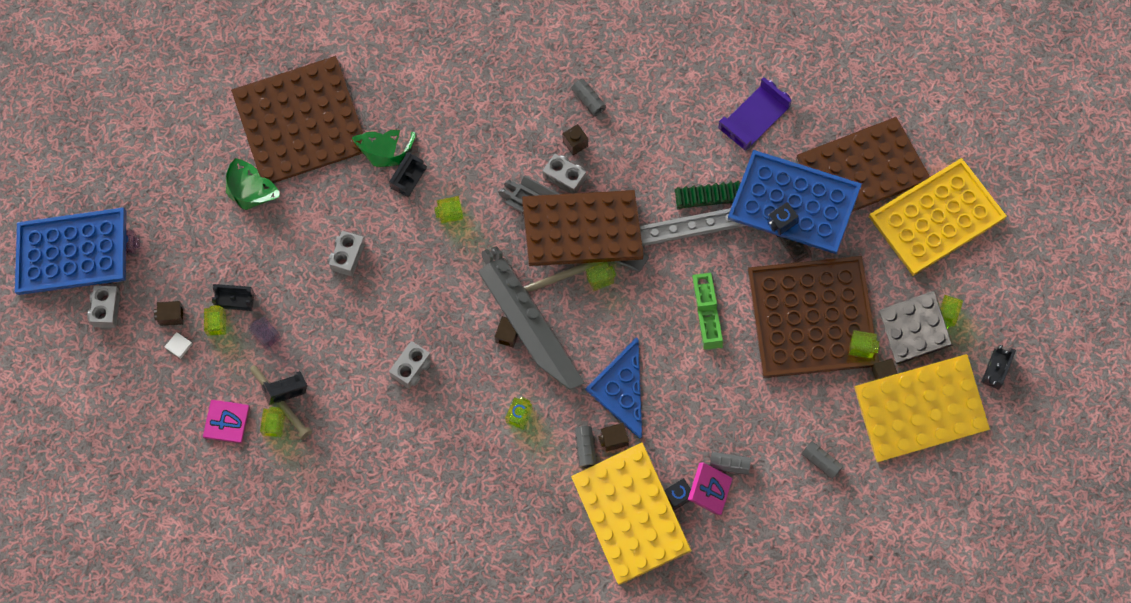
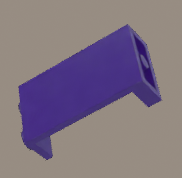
M763 77L760 87L728 118L723 117L719 121L718 128L742 149L747 151L790 108V96L786 92L780 91L774 82Z

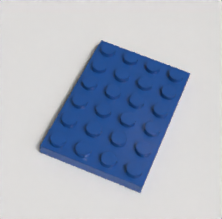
M753 150L729 212L728 220L837 255L862 184ZM788 202L799 216V223L779 235L777 231L773 232L769 227L768 214Z
M123 207L17 222L15 293L23 295L126 281L127 210Z

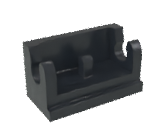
M407 152L389 181L390 188L409 197L427 168L423 164L424 161Z
M213 284L214 297H212V303L214 308L252 311L255 294L252 287Z
M998 345L997 349L994 348L981 383L1000 390L1016 352L1013 348H1010L1008 351L1002 349L1003 345Z
M298 371L294 376L270 384L267 381L263 382L261 388L268 404L272 405L305 394L308 385L302 373Z

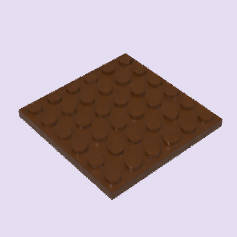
M336 56L231 89L260 177L269 179L272 183L363 154L352 139L356 135L363 134Z
M862 256L748 267L763 378L873 367L874 363L879 362Z

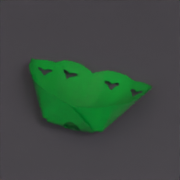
M390 130L384 134L365 132L352 137V139L373 166L390 167L401 164L407 152L411 149L415 139V132H411L407 147L398 156H394L400 130Z
M237 158L230 163L226 173L225 192L239 207L248 210L280 197L278 188L269 179L260 177L258 170L252 164ZM237 164H239L240 166H244V168L238 169ZM263 184H265L266 187H269V189L264 190Z

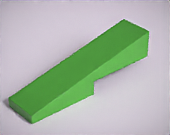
M712 274L692 275L703 350L723 348ZM700 279H705L708 281V283L698 284V281Z

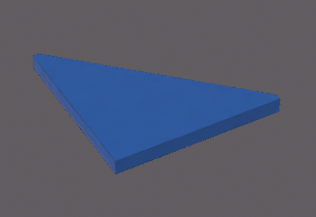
M636 337L585 390L621 423H624V426L634 435L641 439L639 340Z

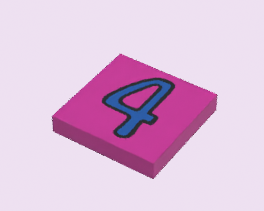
M211 400L203 438L242 444L250 406Z
M704 462L699 463L688 500L714 514L722 515L733 478Z

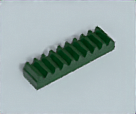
M738 180L735 183L730 181L728 184L722 182L719 185L715 183L714 185L707 184L706 186L699 185L698 187L693 185L691 188L685 186L682 189L677 187L674 191L677 209L733 203L741 182Z

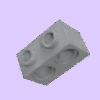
M555 153L542 171L544 179L570 194L577 193L586 180V171L582 166L574 165L566 157L558 156ZM555 167L562 168L560 171L553 170ZM576 176L577 179L570 180L569 177Z
M342 231L341 235L337 236L334 246L336 248L334 253L330 254L328 264L332 271L353 277L365 246V240L362 236ZM347 243H353L351 247H345ZM342 259L347 260L345 264H338Z
M94 286L93 292L90 293L91 310H88L87 319L93 327L116 328L121 293L117 286ZM108 295V298L106 300L101 301V298L103 296ZM106 313L104 318L98 319L101 314Z
M411 341L389 370L390 377L408 389L412 385L416 386L420 381L421 372L423 370L426 371L432 363L430 352ZM415 356H422L420 361H413ZM405 371L411 372L410 376L403 377L401 375Z

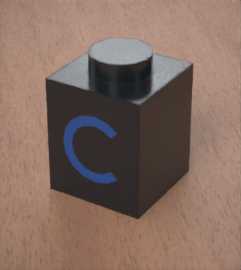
M788 202L768 214L769 227L773 232L777 231L779 235L799 223V216Z
M684 478L665 489L673 510L690 502L688 497L691 488Z

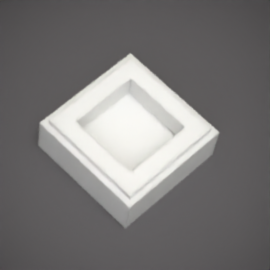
M176 332L165 348L181 359L192 346V342Z

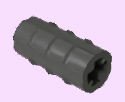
M580 79L571 87L572 91L594 117L606 109L604 102L584 79Z
M591 426L575 428L579 468H589L596 465L594 436Z
M813 441L802 452L806 459L831 479H834L843 468L841 463Z
M712 451L711 467L728 473L749 475L751 457Z

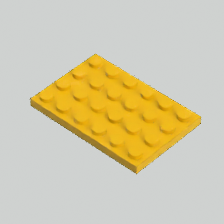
M962 158L869 214L871 221L912 276L1002 222L1007 217Z
M967 354L854 386L876 462L990 430Z
M643 443L637 444L571 476L618 585L692 551Z

